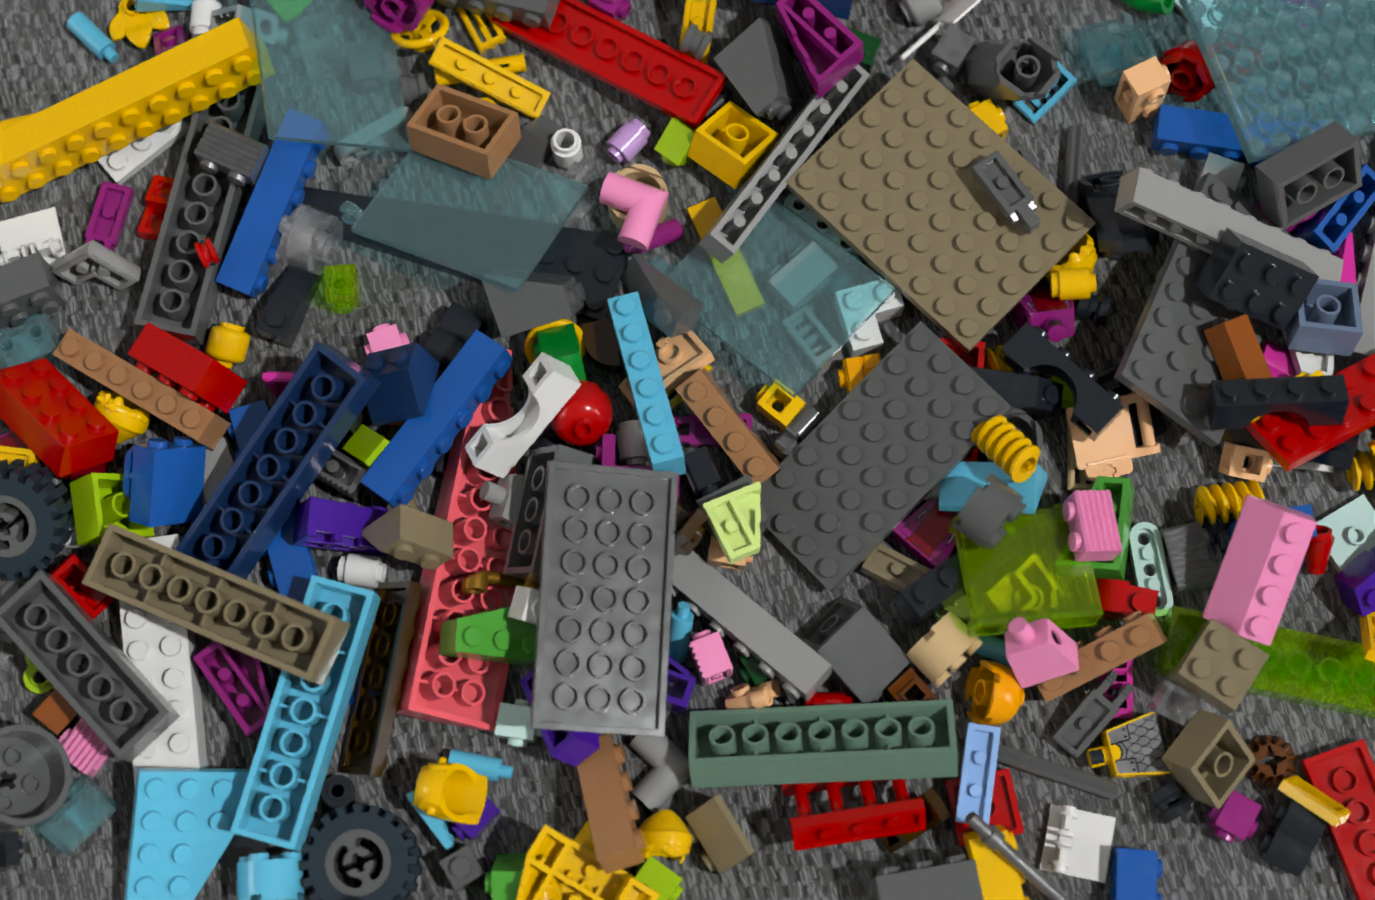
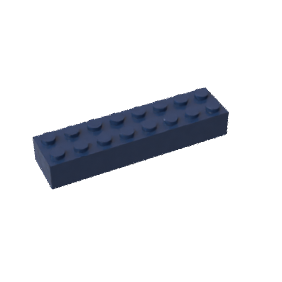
M317 341L175 550L246 580L381 382L333 345Z

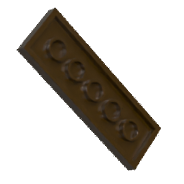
M413 581L379 583L377 595L381 597L363 656L339 773L382 778L383 771L388 763L387 750L389 741L395 729L394 716L396 707L401 700L400 688L402 678L408 666L407 654L409 644L415 633L414 620L416 610L421 603L420 591L422 584Z

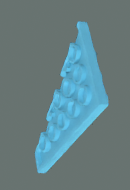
M137 768L124 900H194L235 834L230 831L250 769Z

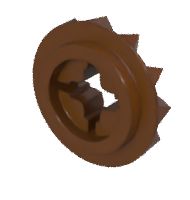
M1259 736L1247 745L1256 758L1254 764L1247 771L1248 776L1255 783L1264 787H1278L1283 779L1291 777L1296 771L1295 760L1297 756L1293 753L1291 744L1285 742L1279 736ZM1268 750L1271 752L1272 757L1283 759L1279 763L1274 764V770H1271L1267 764H1258V761L1267 757Z

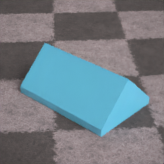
M961 461L940 483L939 511L960 512L979 486L983 489L986 484H990L985 479L992 473L1024 497L1022 502L1027 506L1022 513L1035 514L1048 479L1047 472L1037 463V468L1033 475L1025 482L1017 483L1010 476L1006 475L994 462Z

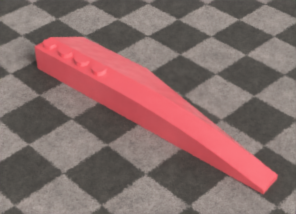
M507 349L509 354L512 356V350ZM512 363L509 372L503 378H500L492 388L490 397L475 410L468 426L461 429L454 438L434 515L453 523V558L434 570L424 568L422 570L420 584H422L420 591L421 603L416 610L414 620L415 633L409 644L407 654L408 666L403 674L400 688L401 700L395 712L421 720L495 732L500 702L503 701L510 664L439 655L442 622L510 607L516 587L488 584V592L484 594H467L462 592V580L483 570L503 573L512 532L489 518L492 503L480 499L479 496L480 489L485 481L498 484L500 477L475 467L465 446L483 424L500 423L514 416V407H511L510 394L513 390ZM516 466L508 474H516Z

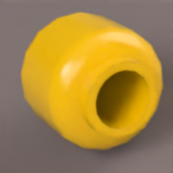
M221 321L220 326L216 325L210 329L205 352L225 367L232 369L233 363L240 364L245 361L250 343V335L244 332V326Z

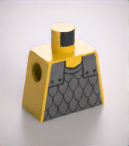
M1154 712L1147 713L1100 733L1103 746L1086 750L1090 768L1108 765L1111 778L1157 777L1170 773L1169 768L1162 760L1165 751Z

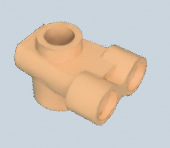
M775 679L751 688L748 683L737 685L730 690L731 694L725 700V706L727 710L757 709L771 706L773 698L779 697L781 694L780 685Z

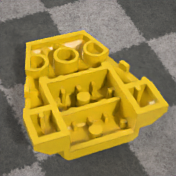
M544 824L526 854L516 900H657L660 894L623 869L606 874L597 861L595 852Z

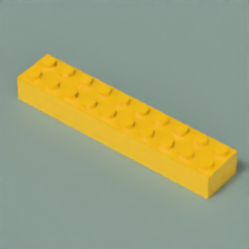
M237 17L0 130V202L14 201L20 195L30 190L41 188L51 180L69 175L73 170L87 163L96 162L100 157L115 150H121L129 143L142 137L151 136L155 131L167 125L176 124L188 115L206 110L210 105L224 98H231L245 88L262 83L266 78L274 75L264 44Z

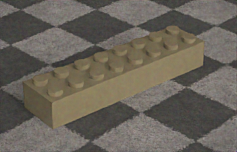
M111 523L108 525L82 582L86 586L322 686L326 682L351 625L334 616Z

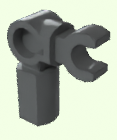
M807 404L786 428V431L777 437L770 451L784 460L799 445L798 441L802 442L822 420V415Z

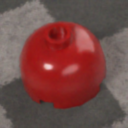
M580 380L581 386L550 423L557 436L571 445L586 446L602 439V434H606L609 431L613 413L608 394L602 391L596 383Z

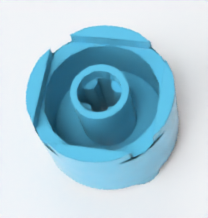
M301 852L281 853V855L271 856V859H269V853H255L239 857V863H236L237 900H305V888L301 880L304 879V871H300V861H304L301 858Z

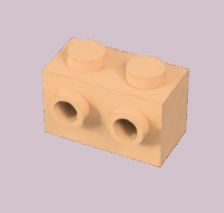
M1154 56L1122 72L1114 100L1128 123H1132L1142 117L1148 119L1157 114L1171 82L1168 68L1164 64L1161 65L1157 57Z

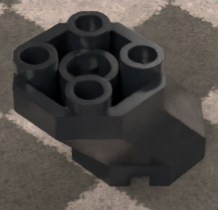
M1123 170L1094 173L1087 176V181L1083 178L1078 180L1084 211L1096 222L1090 230L1094 246L1098 252H1106V258L1108 259L1123 258L1125 253L1134 251L1138 254L1153 253L1156 251L1155 245L1160 242L1159 231L1114 211Z

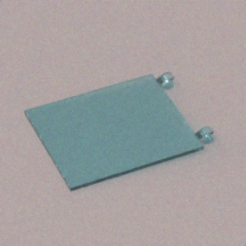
M250 0L268 139L409 152L411 150L406 127L407 120L395 43L392 41L391 32L380 27L370 17L372 11L369 6L365 7L364 0Z
M402 127L396 133V137L401 138L398 142V147L402 150H410L364 211L350 201H345L340 206L339 211L344 212L341 216V220L344 223L354 224L351 227V231L355 234L518 293L588 191V185L508 157L492 180L411 150L407 128Z
M726 184L727 195L733 199L742 185L735 190ZM777 199L736 253L724 263L719 262L699 244L674 269L660 256H656L650 262L651 265L704 304L697 320L700 324L793 398L895 292V288Z

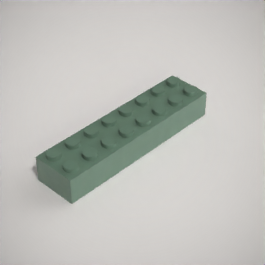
M953 699L689 711V770L692 788L958 777V751Z

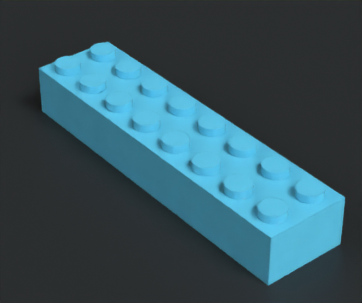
M315 575L311 576L303 604L351 625L324 686L281 670L232 824L231 833L301 852L303 844L307 839L381 597L374 591Z

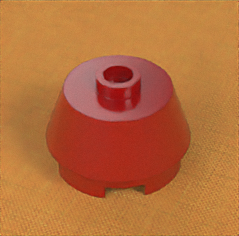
M1187 40L1167 50L1160 57V64H1164L1171 75L1167 94L1172 91L1176 95L1184 97L1183 102H1196L1213 90L1216 82L1218 60L1216 54L1208 45L1196 40Z

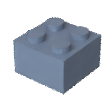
M1318 279L1286 330L1288 349L1350 357L1363 335L1357 284Z

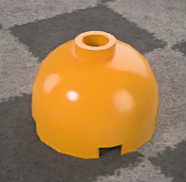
M980 660L978 662L981 665L979 667H972L966 681L965 700L972 696V712L966 711L967 716L972 723L999 726L1010 721L1024 703L1025 693L1020 687L1013 670L1008 665Z

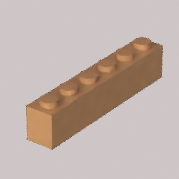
M71 328L68 329L52 354L212 450L216 448L231 424Z

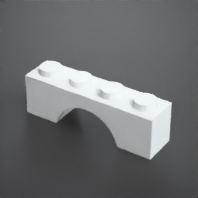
M543 352L523 375L529 388L528 399L523 408L506 421L483 424L466 444L465 449L475 467L504 479L581 386L570 365Z

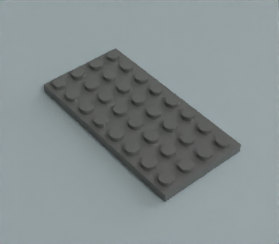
M1210 172L1201 177L1195 190L1196 192H1201L1207 198L1218 203L1227 204L1233 210L1244 215L1254 216L1257 221L1268 226L1278 227L1276 224L1270 223L1268 218H1263V213ZM1282 230L1283 233H1286V234L1292 236V235H1291L1289 232H1287L1286 230H1284V231ZM1174 238L1114 378L1204 443L1213 447L1219 445L1225 429H1210L1206 400L1211 380H1223L1203 330L1244 315V313L1209 299L1194 284L1211 254ZM1248 316L1260 345L1268 324Z
M920 321L779 464L781 468L761 483L760 500L768 518L766 527L830 592H833L976 447L977 441L973 443L971 441V434L974 429L983 421L990 420L994 416L1002 415L1006 417L1013 408Z
M560 461L547 462L530 729L664 737L678 472Z

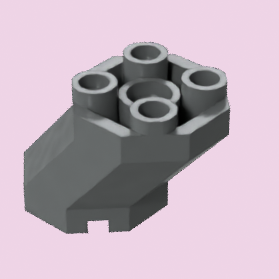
M1028 37L1027 40L1019 41V39H1003L979 42L964 61V76L967 88L984 101L990 98L994 103H1001L1004 100L1024 101L1043 99L1058 82L1061 74L1060 68L1057 65V51L1038 37Z

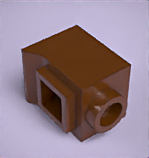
M912 668L908 669L885 691V694L893 702H904L909 700L903 694L915 685L925 696L921 701L935 700L937 698Z

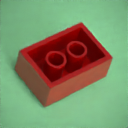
M147 322L128 352V355L138 361L135 367L150 376L156 372L153 376L155 379L173 389L175 388L177 392L192 399L211 412L218 408L228 414L247 383L246 380L215 359Z

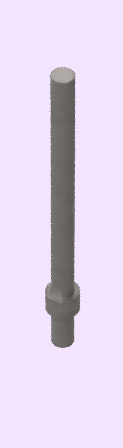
M974 811L966 816L965 822L981 836V841L990 850L998 851L1050 900H1070L1005 841V835L995 826H989Z

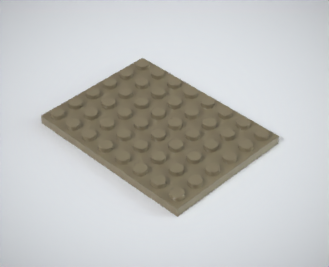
M914 59L903 67L785 181L787 183L786 188L967 354L1096 223ZM996 150L999 151L1034 197L1033 202L1037 207L1034 213L1041 220L1039 228L1029 235L1018 222L1012 224L1004 216L970 172L971 166Z

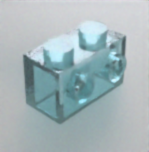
M46 313L42 315L36 314L27 318L24 324L14 329L8 328L0 331L1 369L41 358H46L49 362L58 359L52 354L61 342L62 336L55 322Z
M89 776L83 782L76 780L70 785L64 803L52 816L39 823L38 831L66 857H69L117 810V802Z

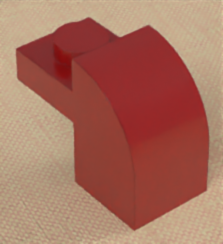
M1093 579L1087 584L1082 614L1112 621L1119 617L1125 618L1141 610L1143 616L1150 612L1155 616L1159 591L1129 585L1130 582L1123 580Z

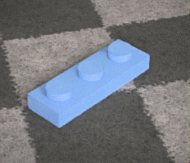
M967 723L954 822L967 824L965 822L966 816L974 811L989 825L1001 727Z

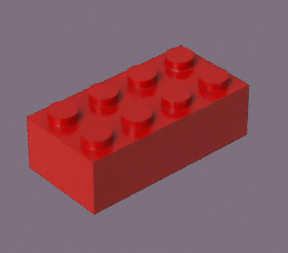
M46 358L0 370V418L58 478L113 460L119 430Z

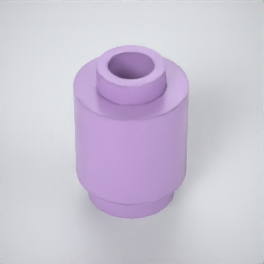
M633 118L630 122L626 121L606 142L608 147L606 152L616 163L624 162L628 164L648 143L647 139L651 134L643 123Z

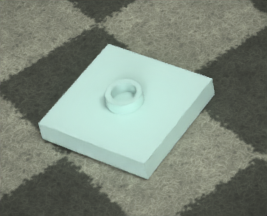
M1364 494L1324 517L1316 524L1332 529V535L1335 537L1329 560L1338 573L1364 550L1369 552L1375 547V510Z

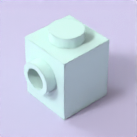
M515 699V704L500 702L494 735L497 738L508 739L507 745L526 748L527 743L535 744L536 736L542 737L540 729H530L531 706L529 702Z

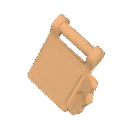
M1135 392L1119 396L1121 399L1120 404L1124 406L1121 414L1095 441H1092L1070 421L1074 407L1066 409L1065 413L1075 467L1078 470H1083L1084 478L1087 481H1096L1098 476L1120 477L1121 475L1129 474L1133 471L1132 458L1161 452L1160 443L1155 441L1149 402ZM1136 403L1143 445L1137 447L1135 446L1128 404Z

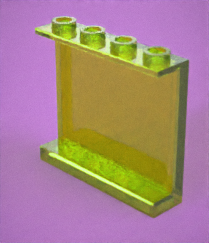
M1063 503L1055 504L1045 509H1036L1035 514L1022 513L1016 521L1012 523L1007 522L1003 528L1008 531L998 546H994L992 550L988 547L983 550L952 527L953 522L957 520L962 521L957 515L954 516L947 530L948 533H954L971 616L966 625L969 637L1005 634L1009 623L1017 617L1025 618L1028 623L1048 618L1060 629L1094 626L1103 616L1092 561L1076 562L1074 560L1075 555L1069 549L1068 536L1070 531L1068 530V521H1065L1062 516Z

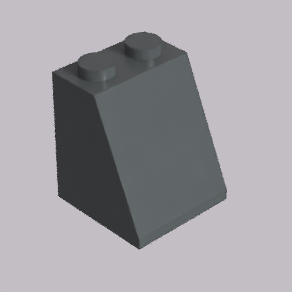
M758 18L713 58L755 115L775 122L777 120L782 121L791 115L793 107L799 101L784 33L779 26Z
M498 268L481 278L502 338L573 316L584 306L583 301L586 300L584 289L581 283H576L574 276Z
M841 596L798 637L832 665L833 673L830 676L860 704L877 701L882 696L883 689L891 681L899 679L905 673V667L911 662L903 650L863 605Z

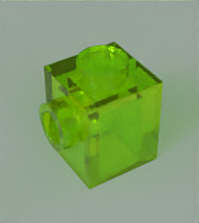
M355 263L324 266L325 296L330 310H335L339 314H347L353 312L354 308H362L360 275Z

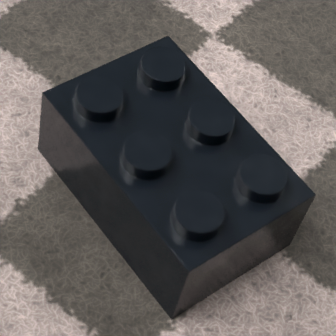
M1227 228L1194 284L1209 299L1286 331L1316 284L1319 276L1304 262Z

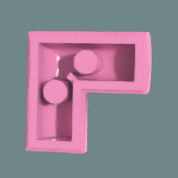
M608 172L602 185L599 202L627 212L618 241L647 251L669 193L613 172Z

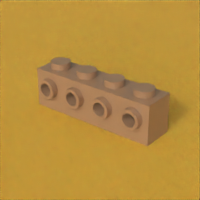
M1141 610L1123 618L1126 625L1116 630L1110 625L1094 633L1096 640L1087 645L1082 640L1077 642L1079 670L1037 684L1046 703L1168 641L1153 613L1150 612L1143 616Z
M606 734L599 737L600 748L577 766L596 858L605 873L609 874L645 862L642 849L646 848V841L641 828L637 829L635 820L639 819L640 816L634 799L630 800L628 791L633 790V785L629 773L623 771L622 763L626 762L624 749L621 743L615 744L611 735Z

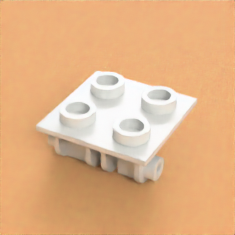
M55 207L0 221L1 266L38 252L52 267L55 260L66 254Z
M1051 804L1040 869L1105 883L1116 818L1078 810L1073 806Z

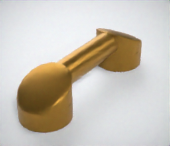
M488 570L474 573L462 580V592L467 594L487 593L488 584L510 587L518 585L539 590V583L504 575L502 572Z

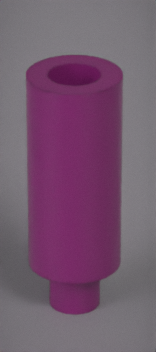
M673 218L658 223L647 251L682 239L683 229L680 222ZM623 243V248L626 253L634 251L637 254L647 252L640 248Z

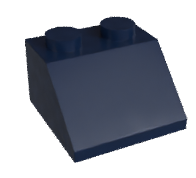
M417 342L368 354L364 370L381 382L367 403L372 424L375 426L425 415L440 363Z

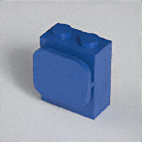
M176 436L172 442H168L166 439L150 438L146 444H134L127 451L124 460L123 493L130 500L129 521L147 527L194 522L202 511L206 446L193 443V438L186 436Z

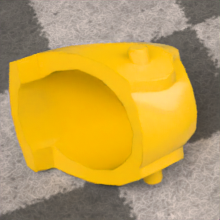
M440 757L438 763H428V765L422 766L416 780L413 805L427 813V815L445 821L461 824H478L486 802L487 777L477 774L466 765L446 763L447 759L444 757Z

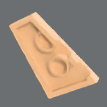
M692 330L673 338L662 336L655 344L657 347L655 354L666 393L715 360L712 352ZM626 377L618 387L622 395L635 409Z

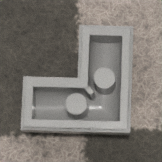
M94 240L55 260L51 270L54 274L76 286L95 276L119 291L138 282L141 275V268Z
M665 734L664 737L635 736L629 744L652 767L630 792L653 814L690 777L689 756Z

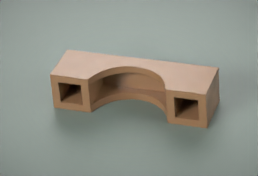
M705 368L699 369L675 388L744 476L749 474L753 483L758 481L760 484L781 468L778 459L766 444L744 423L729 403L724 391Z

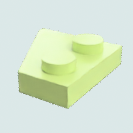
M759 481L702 504V511L708 516L707 521L729 564L752 556L760 551L761 484Z

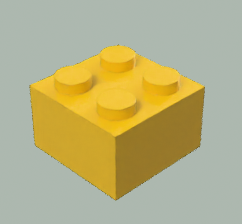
M729 101L695 130L687 156L736 190L754 172L776 143L779 134Z

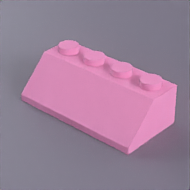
M1247 494L1202 617L1207 620L1213 618L1241 637L1270 646L1315 530L1316 520L1309 514Z

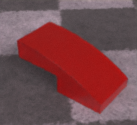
M154 175L145 197L147 207L137 229L139 238L157 242L174 178Z

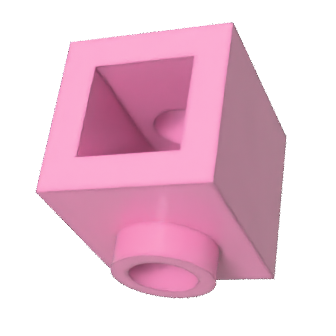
M381 324L373 328V332L366 334L369 344L364 345L368 357L369 353L410 344L406 331L400 333L396 324L391 326L390 324Z

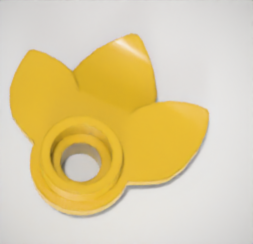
M121 0L118 8L119 13L111 20L109 26L113 41H119L127 36L132 44L145 49L151 38L152 29L166 30L170 28V21L165 11H129V7L134 5V0Z

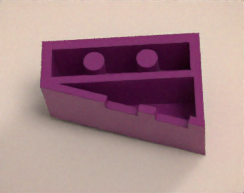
M779 0L776 3L778 22L816 95L820 99L864 60L863 42L817 0Z
M215 641L192 658L245 734L256 740L261 736L274 695L266 663Z

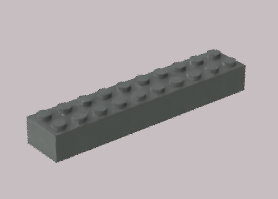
M265 47L274 72L273 76L266 78L258 85L245 88L237 92L235 96L224 98L210 105L206 110L197 111L192 115L134 321V325L140 332L149 322L187 344L201 347L204 345L220 283L215 280L233 239L247 183L241 186L227 178L228 174L219 171L213 174L200 167V162L195 156L194 150L197 148V144L200 142V138L203 137V133L206 131L210 121L254 140H260L280 67V62L274 49ZM209 237L221 263L216 264L212 262L209 268L205 269L194 243L199 242L202 244L205 242V238Z

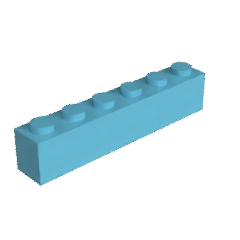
M638 291L608 298L612 326L651 469L678 472V475L685 474L686 467L683 450Z

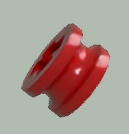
M209 237L205 238V242L202 244L199 242L194 243L205 269L209 268L212 262L216 264L221 263Z

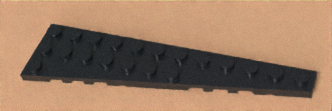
M304 187V200L299 208H295L291 217L295 224L482 284V277L498 268L574 276L576 283H581L586 296V300L583 301L584 306L574 315L592 321L608 318L609 307L607 299L616 296L631 252L626 253L623 243L618 241L619 235Z

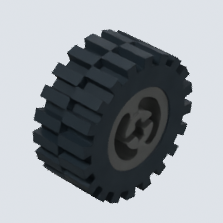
M7 459L0 461V523L3 520L9 521L15 518L21 512L25 514L15 524L9 523L0 529V578L6 574L7 581H16L21 575L26 579L32 577L38 570H43L64 549L65 544L73 531L68 529L75 523L74 515L67 514L73 508L72 498L64 500L62 497L68 490L64 483L56 487L52 482L56 477L53 472L49 470L45 475L39 473L42 465L35 462L25 468V460L15 459L9 465ZM27 523H29V533L25 531Z
M353 804L352 807L342 806L335 809L336 813L333 815L326 814L320 819L322 824L318 828L312 827L308 833L312 837L308 844H303L301 852L305 853V860L300 861V871L305 873V879L301 880L304 888L309 889L311 892L309 896L311 900H409L410 894L416 891L419 885L416 883L418 875H422L423 866H420L421 848L417 846L416 840L418 839L415 833L408 828V824L402 818H399L394 813L375 805ZM361 840H371L382 852V872L375 880L373 875L378 868V861L376 860L366 862L364 864V871L357 868L347 871L348 875L362 881V885L359 888H353L342 879L339 873V857L344 848L347 847L348 852L344 857L343 865L350 867L358 862L357 856L369 858L375 855L372 851L360 847Z

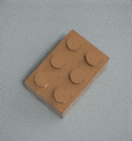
M441 84L435 86L406 125L411 150L492 180L522 138L518 112Z

